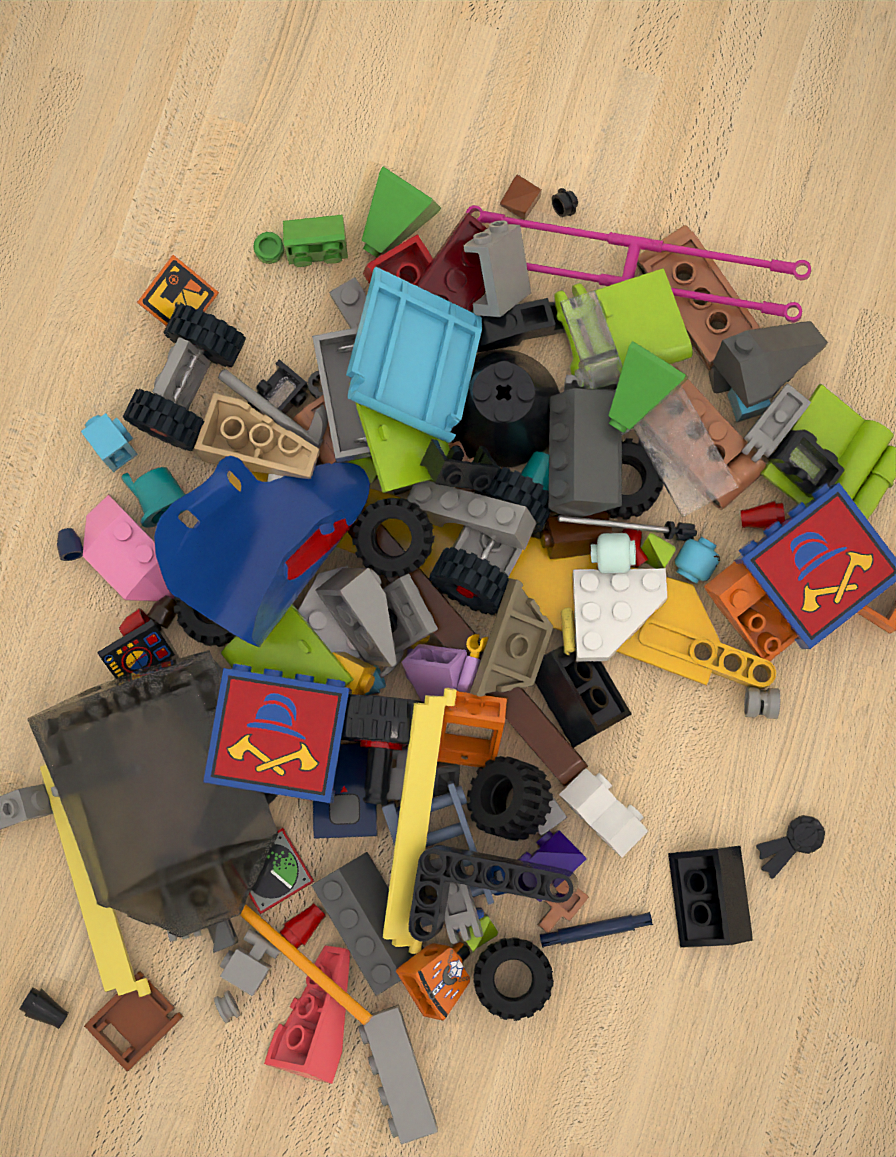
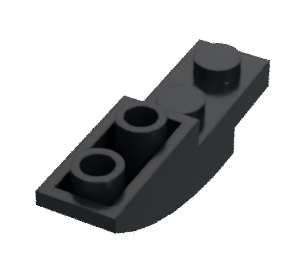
M548 298L515 305L501 317L481 316L482 332L477 353L518 346L522 340L566 333L562 323L556 317L555 301L549 302ZM568 299L572 310L576 309L574 299ZM579 319V320H577V323H578V326H579V329H580V327H581V322H580V319Z

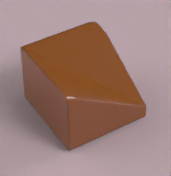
M517 174L501 200L500 205L525 220L540 199L542 189Z

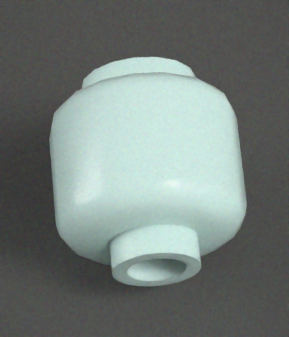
M626 533L601 534L598 537L597 544H591V562L598 564V569L601 573H626L630 570L631 565H636L635 540L630 541V537Z

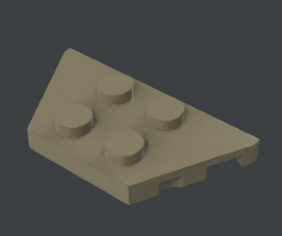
M509 578L470 694L482 697L485 696V693L495 691L506 692L515 687L525 688L534 686L554 626L546 616L541 614L540 607L535 600L528 598L522 589L523 584L519 580Z

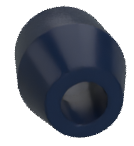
M65 528L60 530L57 538L60 560L72 561L82 557V542L74 529Z

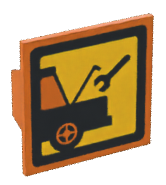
M172 255L137 303L167 326L178 304L189 305L205 312L219 292L176 256Z

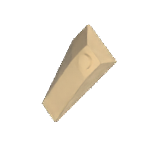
M216 393L213 394L204 419L205 422L201 427L194 447L203 462L218 465V462L226 456L238 457L249 471L311 479L320 453L317 447L292 431L281 427L273 419L256 411L245 401Z

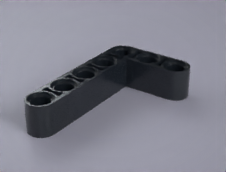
M436 845L424 851L418 861L408 924L409 932L415 940L426 942L442 930L450 882L563 903L576 893L578 879L572 871ZM431 854H437L441 857V869H436L431 865ZM462 860H468L472 863L474 867L472 875H467L461 870ZM493 866H499L504 870V881H497L493 878L491 871ZM524 872H531L535 875L537 879L536 887H528L524 883ZM556 878H562L568 883V893L562 894L555 889L554 881ZM426 885L436 889V901L430 900L426 896ZM421 917H426L431 921V932L424 931L421 928Z

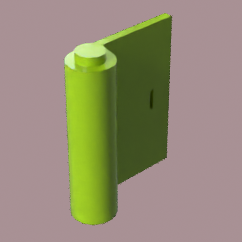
M356 403L382 492L392 491L424 481H432L433 479L425 466H420V463L431 439L438 440L446 457L450 450L448 443Z
M819 384L809 399L812 403L790 430L805 429L811 432L817 438L816 443L837 456V462L845 470L835 484L840 483L853 500L894 435L879 422L863 419L824 385ZM797 448L790 454V459L799 468L804 469L813 480L820 469ZM768 461L767 466L760 473L797 504L803 502L806 505L814 499L806 496L770 461Z
M293 604L260 647L254 646L236 636L221 652V655L231 667H233V664L251 666L252 673L263 674L264 669L282 671L283 678L295 679V674L313 676L314 683L326 684L327 679L346 682L345 687L354 680Z

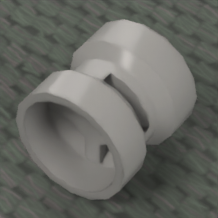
M748 686L744 701L745 717L755 718L758 715H764L767 719H778L780 690L778 688H768L766 691H763L757 687Z

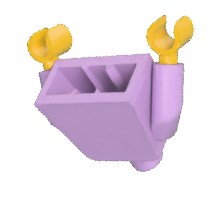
M480 634L471 635L466 641L467 648L471 652L470 656H467L466 650L423 645L429 641L430 635L412 645L411 649H407V657L402 661L405 669L406 678L414 686L420 700L425 702V695L443 696L444 688H453L459 692L470 693L481 662L479 659L480 652H484L489 637H483L479 646L478 639Z

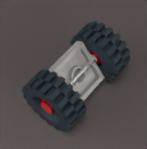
M178 304L164 330L165 336L176 344L169 350L168 360L162 372L155 379L153 391L135 390L123 415L124 420L165 443L167 442L183 450L193 451L205 421L201 417L196 416L192 411H188L211 362L224 367H233L246 340V337L243 336L244 334L236 331L235 327L228 325L224 320L215 318L216 316L212 314H207L203 310L195 309L189 305Z
M499 467L489 490H475L474 492L527 507L536 521L533 534L541 532L552 511L549 509V491L543 490L544 486L540 483H534L532 478L524 477L516 470L514 472L510 471L507 467L502 469ZM464 525L453 547H450V549L445 548L430 574L429 580L432 581L434 587L439 588L438 591L442 594H447L448 598L458 601L460 605L464 607L466 605L473 611L479 610L482 614L489 613L490 615H495V613H498L509 581L508 577L523 549L497 543L486 534Z

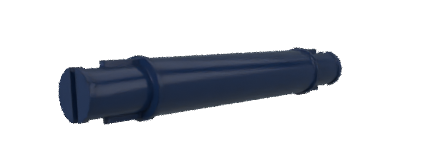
M648 912L634 916L629 914L562 929L558 928L556 932L539 935L542 948L556 944H561L562 946L573 942L632 930L635 931V928L652 926L653 923L651 914Z

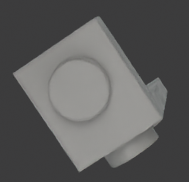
M45 784L17 789L0 796V830L23 821L53 814Z

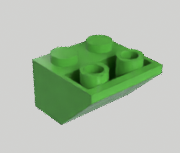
M343 214L283 221V243L289 265L294 264L296 267H307L312 265V262L318 261L335 264L341 262L342 259L348 258Z

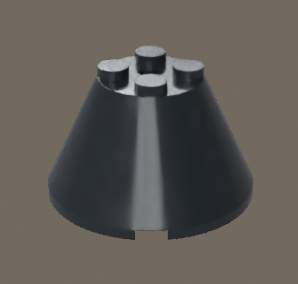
M501 349L486 351L476 355L462 419L450 431L456 434L452 443L460 441L469 459L475 457L480 446H485L499 467L512 468L528 463L534 452H544L549 447L550 397L560 393L550 372L534 358L518 351Z

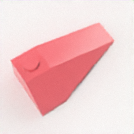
M325 945L314 964L347 992L350 951L346 948ZM307 975V986L299 999H293L289 1006L293 1011L284 1025L279 1024L274 1032L264 1064L308 1079L332 1084L342 1055L346 1009Z

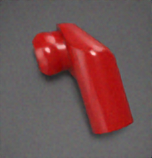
M623 529L622 533L628 534L630 541L635 540V567L638 568L649 560L640 547L642 531Z

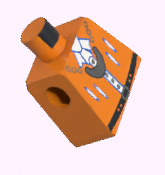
M462 942L456 943L452 947L436 943L429 944L396 970V973L424 1017L444 1021L470 983V977L462 965L470 955V951Z

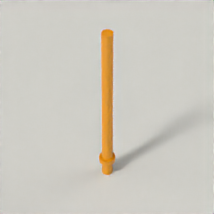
M221 881L215 883L211 890L223 900V905L227 909L232 908L363 1025H366L371 1020L373 1015L244 903L236 890L231 891Z

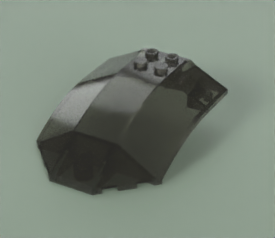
M210 650L154 664L92 687L27 719L55 788L58 790L59 798L84 862L97 901L96 904L127 914V917L147 925L153 924L168 930L170 934L180 938L241 915L247 897L255 885L265 864L264 861L278 836V831L264 792L203 782L221 678Z

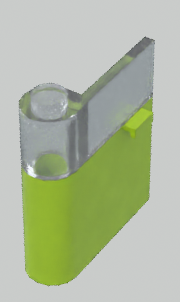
M664 268L560 302L580 358L579 369L575 370L576 380L580 387L597 389L619 382L626 354L632 341L668 364L692 358V345Z

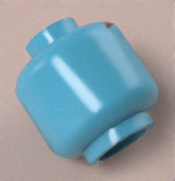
M700 537L698 541L694 539L687 540L675 558L674 562L678 567L676 572L698 584L699 580L708 581L720 562L719 554L714 551L717 545L703 537Z

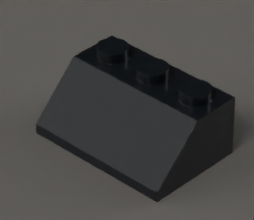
M564 646L543 656L535 684L573 748L632 715L601 661L576 662V650L569 652V655L564 653Z
M741 845L668 853L680 948L734 945L753 941Z

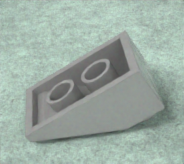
M342 568L315 591L364 662L375 666L393 667L396 664V656L386 593L380 586L382 583L381 579L369 568Z

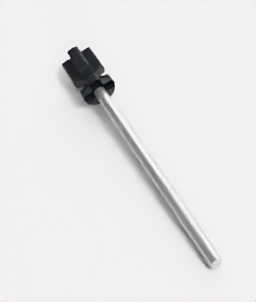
M563 515L558 516V521L661 532L664 533L665 539L669 540L676 535V540L687 541L694 539V536L697 535L695 524L679 522L677 527H675L673 521H667L663 527Z

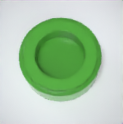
M264 232L257 236L254 241V252L261 262L272 264L279 261L283 256L284 245L282 239L277 234Z

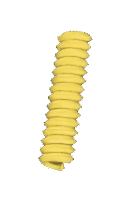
M564 608L561 611L564 653L569 655V652L576 650L573 609Z

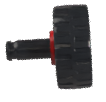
M349 694L341 740L360 742V747L368 748L364 803L388 804L387 794L390 789L393 750L402 751L403 746L408 747L414 703H424V701Z

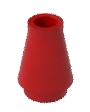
M775 501L740 510L742 528L766 529L776 521H779L780 524L785 521L784 504L776 503Z
M312 903L307 909L283 923L284 927L279 933L295 948L298 949L301 945L305 947L326 916Z

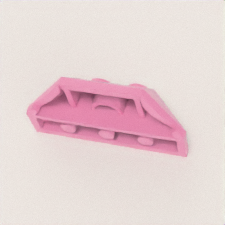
M110 495L105 497L86 515L83 557L124 600L158 601L165 595L174 599L175 596L167 589L156 558L155 542Z

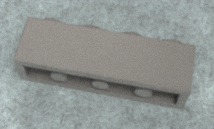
M396 1005L372 1013L371 1020L366 1025L358 1026L363 1044H370L373 1055L369 1056L368 1060L373 1075L379 1074L382 1087L378 1088L383 1107L389 1105L392 1118L388 1119V1124L393 1138L399 1137L400 1143L404 1144L437 1133L436 1119L400 1006Z

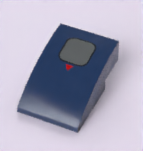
M360 743L340 745L333 786L335 791L334 802L313 801L314 839L378 836L377 804L364 803L363 797H365L364 785L368 748L360 747Z

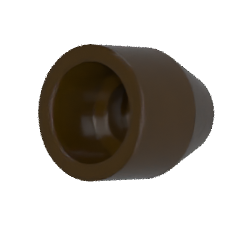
M165 595L153 605L147 617L163 628L168 629L176 617L174 606H177V602Z

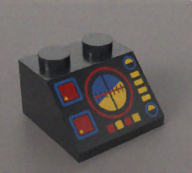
M153 620L148 621L97 652L120 686L125 689L131 687L132 690L145 685L149 681L147 677L158 671L159 674L170 670L175 666L174 661L180 658L163 628Z

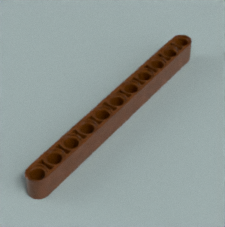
M358 520L347 531L352 539L355 538V532H353L354 525L357 524ZM381 523L376 533L380 549L391 556L405 553L406 551ZM420 568L409 573L438 628L433 634L444 647L466 650L467 656H470L471 652L467 648L466 641L471 635L476 633L442 593L438 591L437 587L432 585V582ZM399 576L386 577L390 583L400 578ZM480 652V655H479V659H480V660L482 659V656H483V653H484V652ZM515 687L506 692L495 691L485 693L486 696L507 699L505 718L563 786H566L588 767L583 758L523 688Z

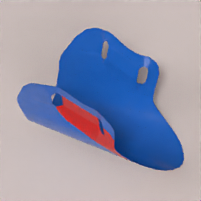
M226 456L218 462L214 473L203 484L174 501L161 515L157 523L154 535L155 553L167 589L172 595L235 636L254 646L260 647L362 512L370 489V482L366 472L360 466L352 463H326L315 466L311 479L284 476L270 482H262L255 478L238 457ZM228 471H231L240 480L241 491H238L229 482L227 477ZM184 510L190 511L199 520V525L195 528L187 527L178 518L179 513Z

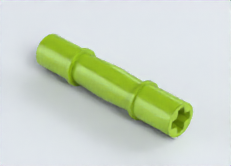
M887 446L871 470L868 479L853 499L867 520L877 508L887 488H891L894 485L893 482L896 479V447Z

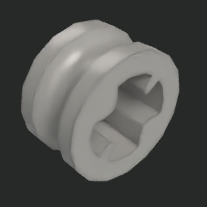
M229 990L224 992V997L220 998L217 996L214 998L216 1008L225 1023L230 1022L232 1016L236 1018L241 1016L238 1005Z

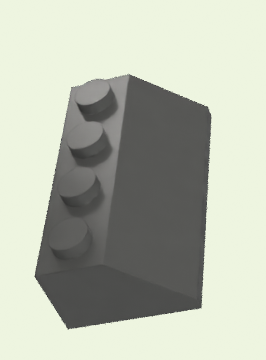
M574 388L550 397L549 509L560 515L582 518L622 506V432L609 424L612 419L609 417V412L616 391Z
M366 852L311 886L375 996L401 981L396 970L416 954L408 952L409 946L395 947L392 945V939L386 940L383 938L389 888L370 855Z

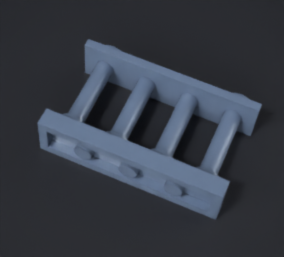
M453 780L448 781L450 793L432 798L430 812L455 805L460 822L427 833L426 847L464 834L469 850L477 852L462 805L467 804L462 786L455 787ZM392 800L387 805H382V810L395 846L400 806L396 807L395 801ZM462 860L464 867L472 865L470 861ZM470 886L473 897L485 894L488 905L494 903L492 894L498 893L497 891ZM433 895L427 896L430 900L436 901L437 897L433 898ZM421 917L422 928L432 924L428 918Z

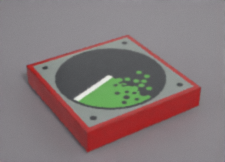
M281 828L229 860L260 914L315 882L284 828Z

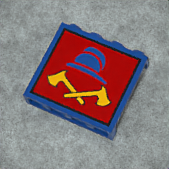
M825 483L812 493L814 499L806 505L800 502L787 512L790 516L781 524L779 521H776L763 531L766 536L757 543L753 539L739 549L742 555L734 560L736 564L743 563L784 616L798 635L794 640L801 649L813 648L896 582V557L840 483L831 486Z
M233 664L232 669L223 668L203 782L333 803L335 796L333 786L349 694H352V690L345 687L346 682L327 679L326 684L314 683L313 676L295 674V679L283 678L282 671L264 669L263 674L252 673L251 666Z

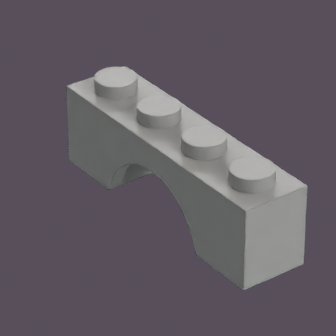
M430 481L413 484L407 498L408 501L418 504L419 508L428 514L430 523L435 526L443 527L446 523L465 525L486 534L497 543L523 550L526 549L536 525V521L525 506L449 486L436 485Z

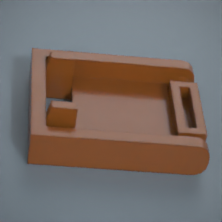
M139 971L134 977L138 981L143 979L145 975ZM148 980L151 994L139 997L137 990L118 996L117 993L84 1025L127 1072L184 1017L180 1012L175 1014L172 1019L167 1016L175 1007L150 980ZM110 1023L132 1045L124 1053L103 1033V1030Z

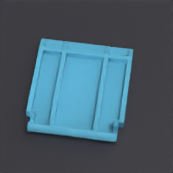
M375 267L346 376L352 378L347 395L348 399L450 443L456 436V434L450 431L462 419L482 332V317Z

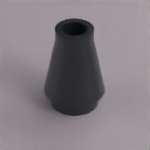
M32 987L19 1010L25 1013V1017L52 1025L57 1029L61 1027L69 1014L42 988L39 991Z

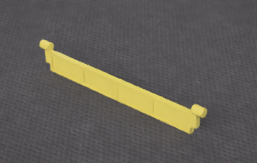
M444 688L443 696L425 695V702L414 703L383 930L384 939H392V945L395 947L409 946L408 952L412 954H417L422 948V942L415 940L411 936L408 924L418 861L426 848L445 706H455L457 690L453 688Z
M51 764L40 766L104 991L108 992L116 989L118 996L135 990L138 991L139 997L151 994L147 978L135 980L81 793L54 797L50 787L56 786Z

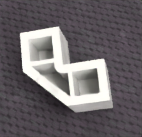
M585 768L559 795L581 819H584L596 831V834L623 858L648 832L640 822L644 817L631 804L626 808L609 791L612 785L603 775L598 773L594 776Z

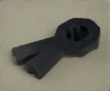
M798 816L789 823L785 837L757 844L756 848L760 851V859L776 854L762 867V870L769 872L770 878L774 879L796 852L810 854L821 848L824 843L825 830L820 821L812 816Z

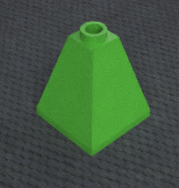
M383 166L379 172L362 236V241L366 243L363 249L378 258L380 254L383 255L400 245L434 217L441 207L431 197Z
M632 341L626 354L609 412V417L612 418L609 424L623 433L627 429L632 430L683 385L688 376Z

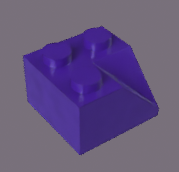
M550 830L546 832L536 842L539 848L535 852L530 854L526 851L517 859L567 869L572 872L587 860L560 830H557L554 834ZM524 872V883L528 887H536L537 879L535 875L531 872ZM556 878L554 887H558L564 879Z

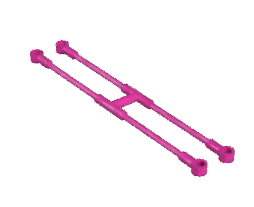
M477 205L470 206L466 213L470 214L475 211L480 212L477 220L481 223L491 224L495 221H507L508 224H516L524 228L608 241V244L628 247L622 277L603 273L596 275L526 263L528 271L598 282L602 286H610L634 278L640 249L660 253L667 251L769 268L770 271L794 275L800 281L808 279L811 275V265L806 260H798L795 263L775 259L768 261L666 244L662 240L613 232L606 234L505 217V214L483 211ZM799 266H806L808 271L806 274L800 275L796 272V269ZM671 288L674 296L760 310L761 313L785 317L791 323L799 321L802 317V307L796 302H790L787 305L766 301L759 303ZM790 308H797L799 313L795 317H790L787 311Z

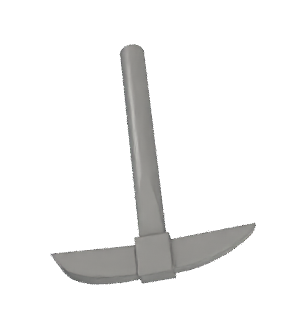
M224 369L219 373V380L273 419L281 427L292 431L318 449L320 448L328 424L327 411L323 404L315 411L310 428L306 431L228 370Z

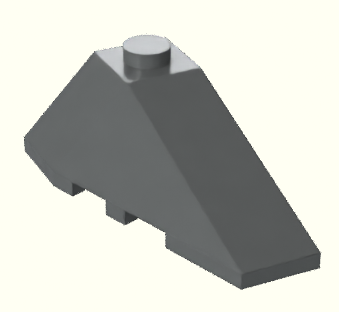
M811 321L752 329L722 340L713 364L746 408L772 398L779 388L786 382H789L800 368L807 365L821 352L828 342Z

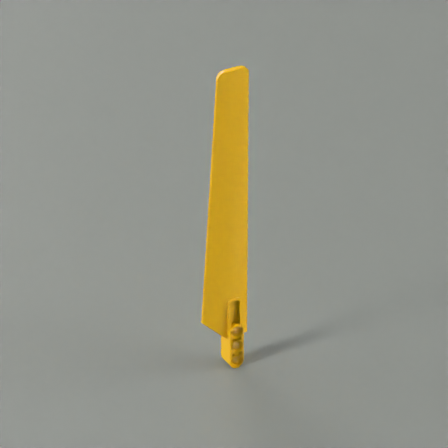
M250 471L257 480L267 482V473ZM231 473L229 482L238 491H241L240 480ZM370 488L366 504L361 513L370 504L379 500L402 497ZM394 518L382 522L401 547L407 551L411 545L412 536L406 523ZM446 523L443 527L433 525L434 529L432 532L435 537L431 547L432 551L425 563L419 567L428 578L443 550L453 547L464 525L457 523ZM348 532L336 546L354 554L357 551L356 545H353L352 538ZM531 536L526 549L522 550L508 578L521 581L523 591L528 598L535 600L540 607L541 614L548 618L554 629L563 631L561 611L564 608L573 609L572 615L574 618L573 570L598 569V564L591 562V554L549 559L547 548L542 547L540 539ZM633 566L630 567V569H639ZM666 577V602L616 651L707 685L711 673L747 687H757L759 689L766 688L776 678L775 666L770 661L721 643L693 584ZM704 645L708 648L710 653L708 660L703 661L696 658L694 654L695 646ZM725 656H733L737 659L739 664L737 671L732 672L724 667L723 661ZM755 667H762L767 671L768 677L766 682L762 683L755 680L753 677V669Z

